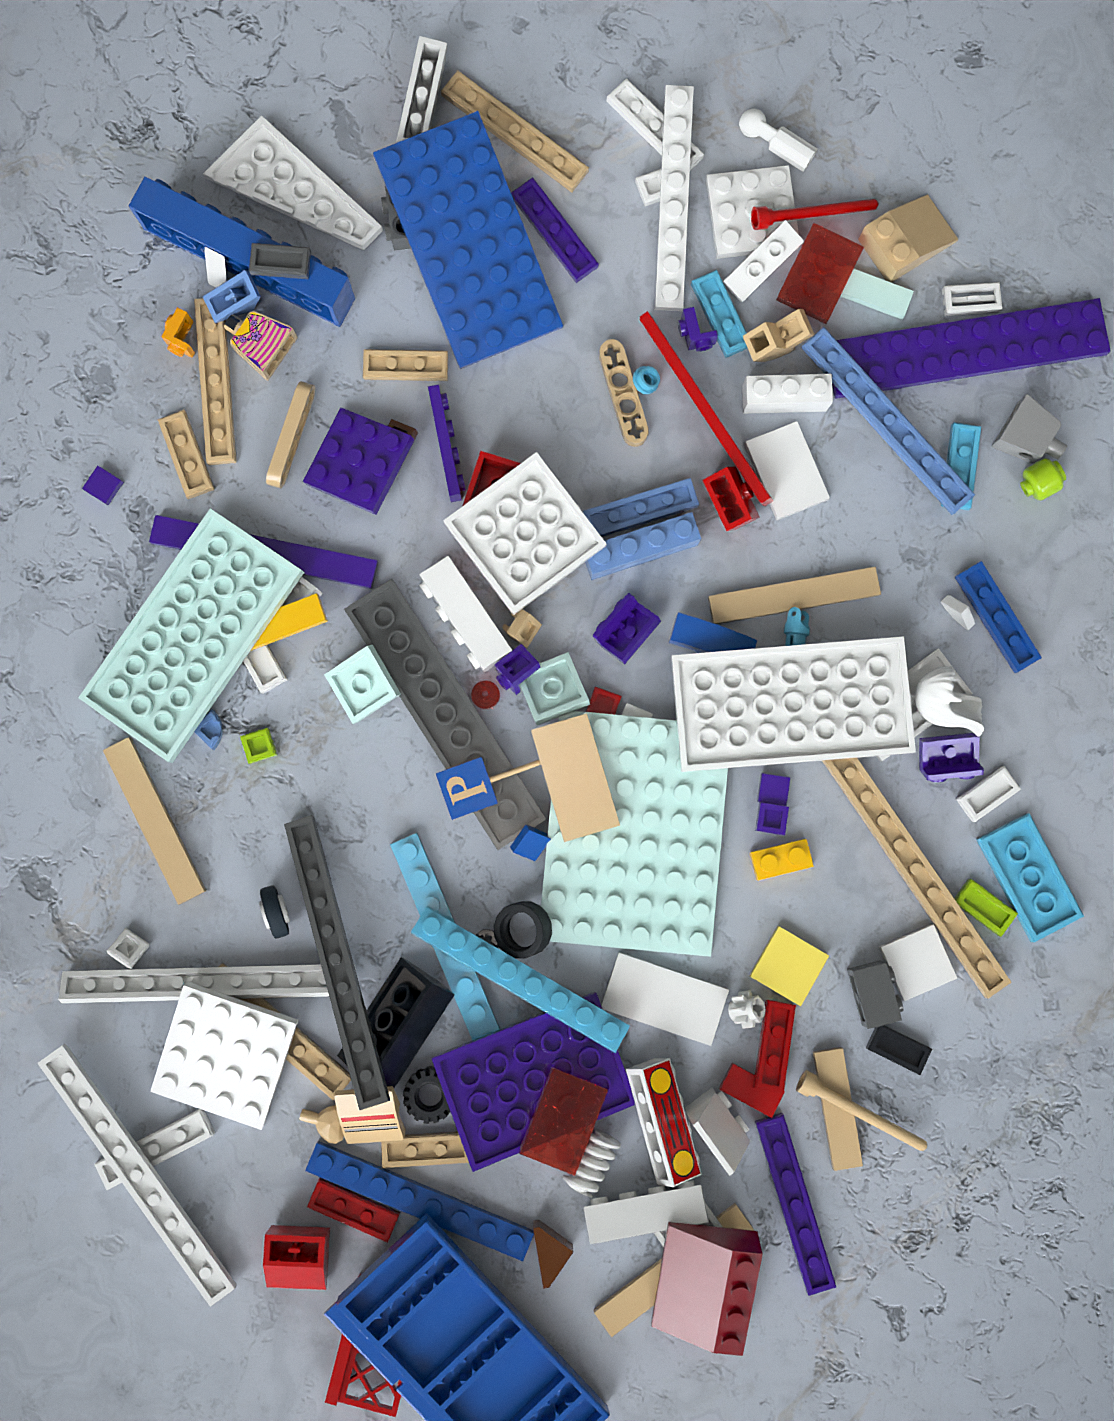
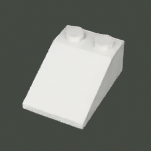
M711 1087L684 1109L695 1129L730 1176L735 1172L750 1143V1139L745 1134L750 1129L740 1115L734 1118L729 1112L728 1108L732 1104L721 1091L716 1094Z

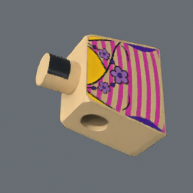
M251 311L244 321L235 315H230L224 325V329L234 335L230 340L234 351L267 381L297 340V335L292 327L255 311Z

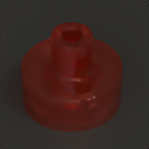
M480 681L473 687L471 698L478 708L489 710L498 704L500 692L493 682Z

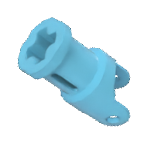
M797 607L789 610L784 626V634H786L785 646L806 644V637L810 634L809 614L806 611H801Z

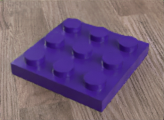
M340 407L302 482L311 488L377 515L414 442V438L409 434Z

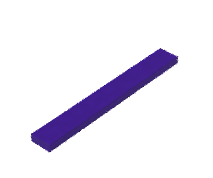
M155 515L149 543L182 550L199 524ZM249 534L304 572V576L368 589L373 588L378 566L377 560Z

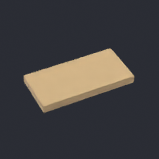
M587 713L532 729L531 732L564 842L620 826Z

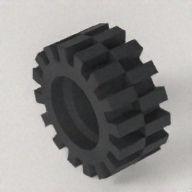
M428 1066L412 1074L403 1091V1104L408 1109L407 1113L409 1115L412 1114L416 1121H424V1124H429L432 1121L437 1123L440 1119L444 1120L450 1113V1109L435 1068ZM425 1084H434L441 1091V1100L434 1106L423 1104L419 1098V1090Z

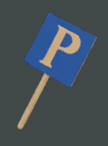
M480 757L436 773L451 819L453 820L498 804L492 782L539 766L541 762L536 760L489 777L483 759Z

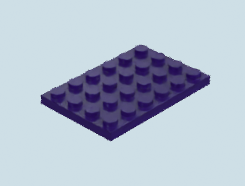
M596 992L582 997L603 1010ZM546 1012L431 1057L472 1172L635 1105L629 1079L618 1049L615 1053Z

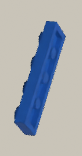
M982 561L955 576L956 581L1014 674L1042 658Z

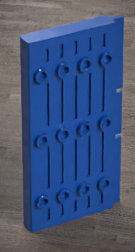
M425 1214L338 1296L337 1301L324 1312V1315L391 1386L398 1380L402 1382L396 1387V1391L425 1421H605L610 1416L608 1405L428 1214Z

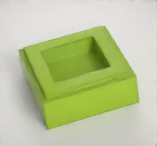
M269 728L240 736L248 764L277 756Z

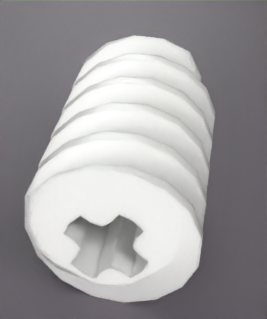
M594 1128V1134L587 1132L584 1134L590 1141L589 1144H579L584 1154L574 1153L573 1155L579 1163L578 1166L568 1165L573 1176L563 1175L562 1177L571 1188L591 1198L593 1195L590 1192H597L599 1190L596 1181L601 1182L604 1180V1174L601 1170L607 1171L610 1168V1164L606 1159L613 1160L615 1153L612 1149H619L621 1147V1143L618 1140Z

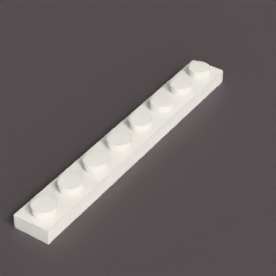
M666 85L655 310L683 311L694 86Z

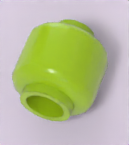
M1044 458L1023 471L1024 481L1020 482V486L1027 497L1032 495L1035 499L1042 501L1063 489V481L1066 480V474L1058 461L1052 462L1050 459Z

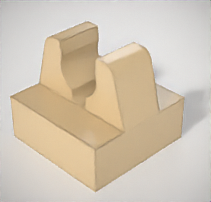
M522 609L515 615L511 612L515 620L511 626L504 624L502 628L518 644L528 648L542 624L530 613Z

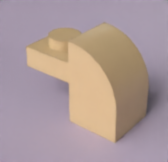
M797 309L776 323L764 322L743 335V339L754 362H767L794 351L795 346L815 334L804 309Z

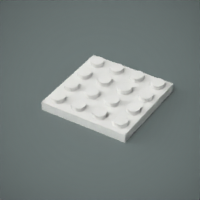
M537 452L443 520L446 527L513 615L607 545Z
M187 981L183 985L150 1092L262 1130L299 1020Z

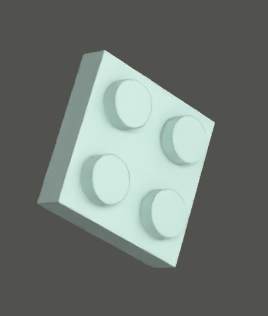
M373 645L366 646L324 674L352 724L358 723L401 695Z
M569 652L540 663L541 668L520 683L536 726L590 705Z

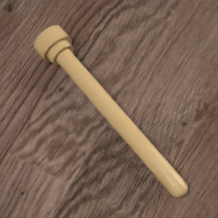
M805 1070L802 1073L796 1086L797 1092L806 1097L809 1095L815 1097L817 1095L920 1151L927 1149V1142L924 1139L821 1085L822 1082L818 1080V1076L812 1072Z

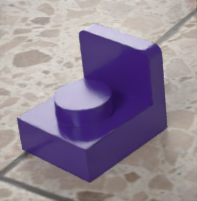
M520 644L495 664L499 674L496 679L506 691L510 688L517 695L521 692L518 685L541 667L531 653Z

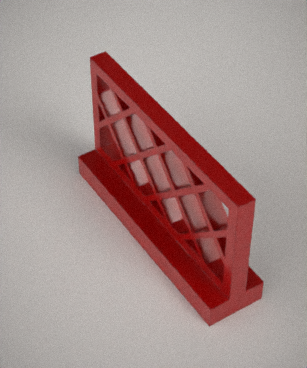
M342 1334L325 1403L336 1406L340 1402L396 1417L401 1395L396 1391L395 1385L391 1386L385 1379V1382L372 1389L365 1374L375 1368L369 1365L361 1370L356 1361V1355L359 1351ZM354 1367L356 1374L351 1376ZM360 1378L367 1393L360 1397L348 1395L349 1384ZM389 1386L395 1397L393 1406L380 1403L375 1393Z

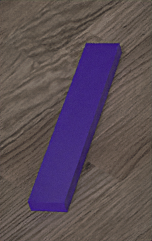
M778 1113L773 1115L772 1118L765 1117L756 1120V1128L808 1296L836 1288L784 1114Z

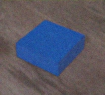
M525 825L510 848L513 853L536 861L551 838L548 837L547 833Z

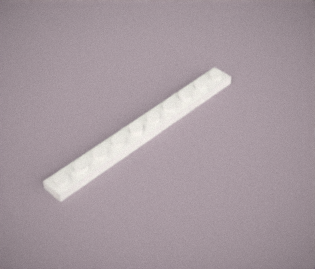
M321 965L63 971L58 1000L61 1003L179 1000L183 985L187 981L237 999L329 996Z
M66 1043L38 1062L40 1068L208 1305L211 1307L234 1290L237 1285Z

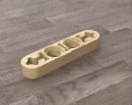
M614 339L607 340L600 347L599 360L622 437L629 446L638 447L647 439V422L637 389L633 383V376L625 349L619 341ZM609 348H612L613 352H619L616 354L617 366L613 368L611 357L605 356ZM617 373H621L627 377L628 382L626 385L618 387L613 384L612 377ZM623 400L633 401L635 410L631 413H624L619 406ZM636 418L634 421L636 429L643 431L640 433L639 439H635L634 435H629L632 428L630 420Z
M302 381L297 384L267 472L266 484L281 489L286 482L314 399L315 385Z

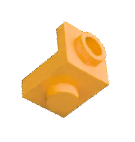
M178 307L174 314L169 315L167 318L165 331L161 337L168 345L167 349L179 357H183L185 354L193 358L195 352L189 344L183 341L194 321L186 311Z

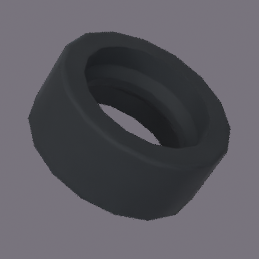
M520 901L504 907L496 916L494 938L498 947L513 958L525 959L542 952L549 944L552 936V923L548 913L540 905L531 901ZM517 913L528 914L536 926L535 941L528 947L518 945L510 933L511 918Z

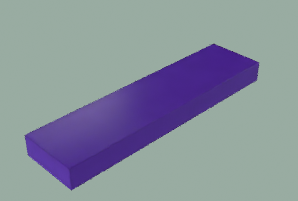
M533 177L511 192L516 205L576 283L599 267V263Z

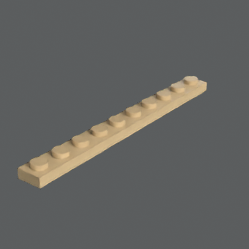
M858 758L822 760L983 996L989 999L1012 983Z

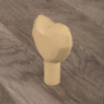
M336 1105L329 1106L320 1113L302 1109L299 1120L315 1124L318 1133L324 1140L333 1144L343 1140L344 1134L339 1122Z

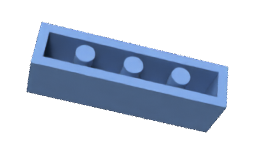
M690 512L605 540L606 547L585 563L592 581L698 546L701 536L693 513Z

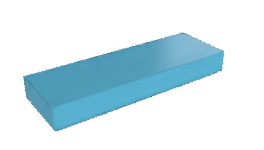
M715 270L692 280L691 286L712 331L717 330V341L725 358L748 349L743 339V335L747 334L718 271Z
M954 422L950 430L946 463L974 491L982 426ZM971 498L960 509L970 510L972 507L973 498Z

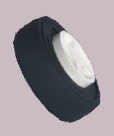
M274 885L260 889L261 901H259V906L267 930H271L275 939L289 935L288 923L290 918L282 894H278Z

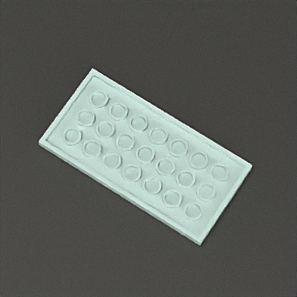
M209 509L78 698L167 762L173 763L304 572L212 509Z

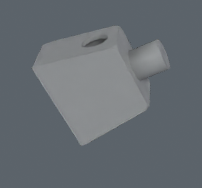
M1026 394L1015 406L991 447L1027 462L1035 463L1044 453L1058 460L1065 452L1067 445L1054 438L1061 427V422L1031 396Z

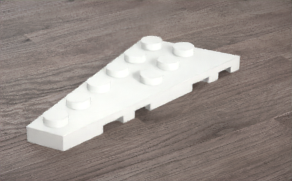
M263 116L252 124L203 173L206 179L362 250H365L383 231L382 226Z

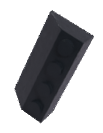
M402 957L366 1010L387 1087L393 1086V1088L396 1087L455 995L441 982ZM342 1047L337 1056L347 1065Z

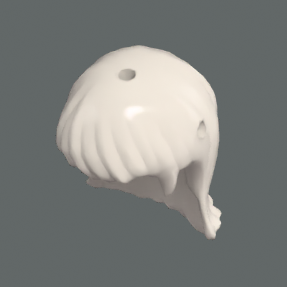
M942 666L927 673L920 680L915 694L916 706L920 714L932 724L945 727H964L980 736L984 731L981 698L961 694L953 690L954 685L952 682H958L959 679L954 676L955 672L951 666Z

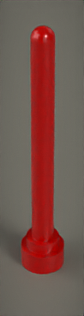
M866 199L772 210V208L767 206H756L751 211V223L754 230L768 229L774 222L871 211L877 209L879 203L876 199Z

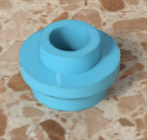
M641 366L633 373V383L642 394H651L658 388L660 376L655 368Z

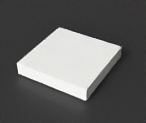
M934 924L879 946L887 966H891L894 971L895 985L903 1001L957 979Z

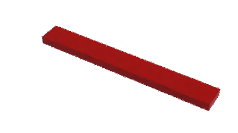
M648 311L642 314L639 320L759 502L763 506L773 502L774 500Z

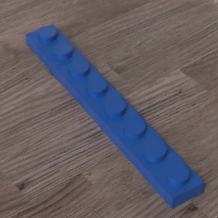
M320 1141L316 1143L305 1170L419 1219L428 1214L439 1227L522 1262L534 1236V1230Z

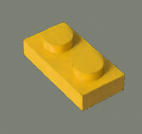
M807 839L749 852L757 881L814 867Z

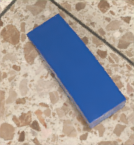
M678 612L669 643L695 650L696 653L755 649L757 640L723 626Z

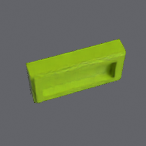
M969 878L954 898L961 909L999 937H1002L1018 915L1017 912Z

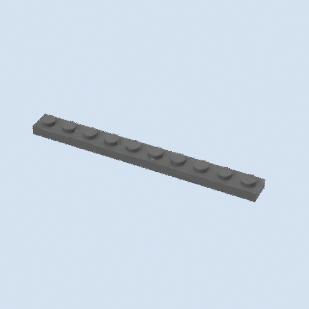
M310 815L286 823L284 827L360 1111L391 1100L314 816Z

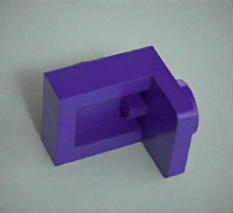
M695 308L683 309L681 320H678V330L681 337L685 336L688 351L696 349V351L702 352L711 349L716 344L718 338L717 330L700 333Z

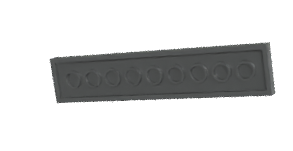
M393 579L344 609L366 645L374 646L401 693L399 697L446 770L480 757L483 759L489 777L514 769ZM518 774L492 782L498 804L473 812L497 850L515 840L525 825L534 828L546 820Z

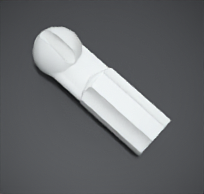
M755 108L748 109L739 120L741 132L745 136L750 138L760 136L769 142L770 151L802 172L807 169L818 149L785 127L775 129L767 124L766 117L761 110Z

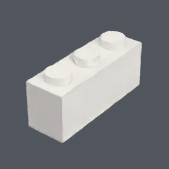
M832 374L746 376L742 385L743 414L826 412L833 402Z

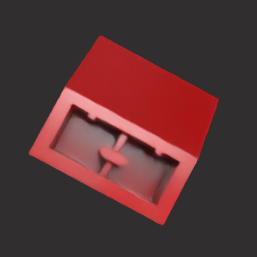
M271 1225L265 1233L263 1269L266 1286L270 1288L326 1290L330 1227Z

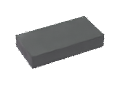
M252 243L249 272L251 275L309 279L311 250L309 247Z

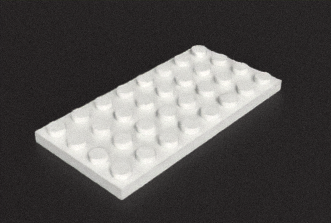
M904 636L671 656L681 772L916 752Z

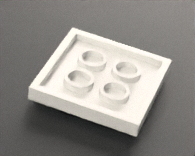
M789 165L709 174L706 176L716 259L750 255L783 222H774L768 229L754 230L751 223L753 207L767 206L772 208V210L795 208ZM797 219L788 220L787 222L799 235Z

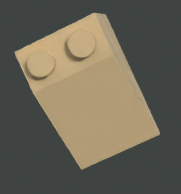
M927 194L890 210L867 224L858 240L884 279L892 283L956 243L958 238Z

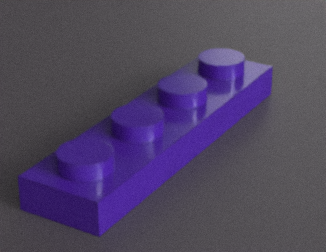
M439 384L428 386L451 503L462 501L460 492L466 491L463 474L457 475L455 465L460 464L457 447H451L450 437H455L452 420L446 421L444 411L450 410L447 394H441Z

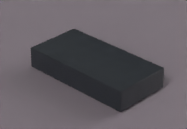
M885 1025L874 1028L866 1046V1049L918 1075H921L932 1051V1048Z

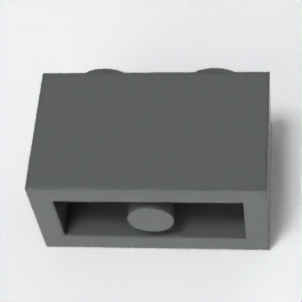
M879 960L847 969L863 1027L871 1029L902 1021L900 1012H903L904 1009L900 996L898 994L895 995L893 983H896V978L891 966H887L886 962Z

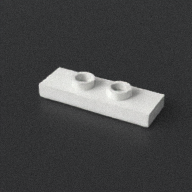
M784 220L722 282L740 302H743L804 240Z

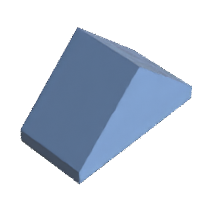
M244 270L204 295L203 299L214 322L218 323L227 320L230 315L239 316L253 311L261 296L249 270Z

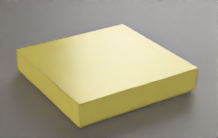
M777 926L749 976L801 1006L829 955Z

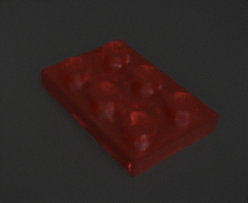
M813 223L776 301L795 310L804 309L807 316L827 324L864 246Z
M552 1067L519 1149V1154L575 1176L608 1089Z

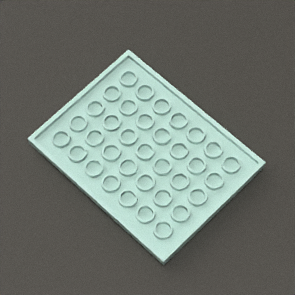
M573 711L560 716L558 722L587 713L620 826L564 842L551 800L548 837L551 840L547 843L541 901V907L548 913L552 923L550 942L711 957L728 768L681 772L676 720Z

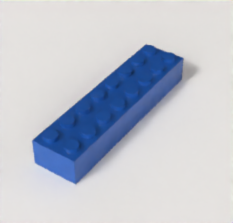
M144 176L128 205L144 230L206 260L205 247L225 257V269L234 275H238L244 270H249L252 243L292 246L284 241L280 244L272 240V237L261 229L254 231L248 228L237 217L232 216L228 218L222 215L221 211L213 205L206 204L204 206L196 202L197 200L184 191H181L179 194L171 190L172 188L160 179L153 181ZM313 255L310 258L309 279L251 275L256 286L338 327H341L356 299L348 275L337 267L330 269L322 265V261Z

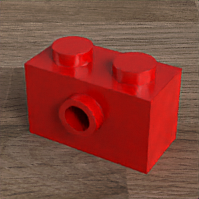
M736 466L726 467L702 480L726 531L736 530L760 518L751 499L754 497L753 492L747 482L743 483Z

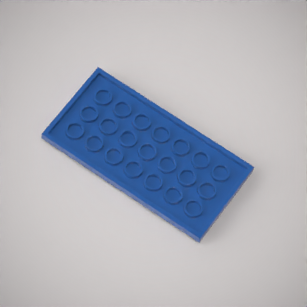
M479 111L373 152L374 159L459 369L563 328V323Z

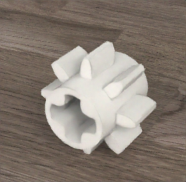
M751 990L738 992V996H732L728 1012L735 1024L741 1023L743 1029L753 1028L755 1023L762 1022L761 1019L765 1014V1005L758 995L752 996Z

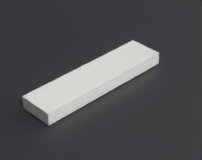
M626 78L607 96V102L662 155L664 114ZM692 142L690 171L704 157V154Z
M198 1109L136 1141V1143L152 1166H155L208 1139L215 1134V1131L205 1111ZM105 1158L94 1163L106 1190L122 1183Z

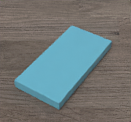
M1029 813L976 839L1013 910L1018 913L1017 918L1030 942L1034 943L1084 917Z

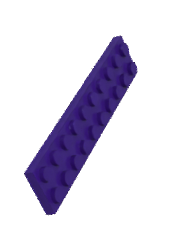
M1100 298L836 340L882 391L1105 356L1111 352ZM832 383L834 398L845 397Z

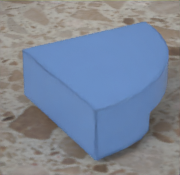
M213 709L205 715L194 731L212 750H215L219 745L223 732L222 722Z

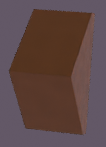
M533 1220L543 1289L551 1286L573 1254V1244L541 1220Z

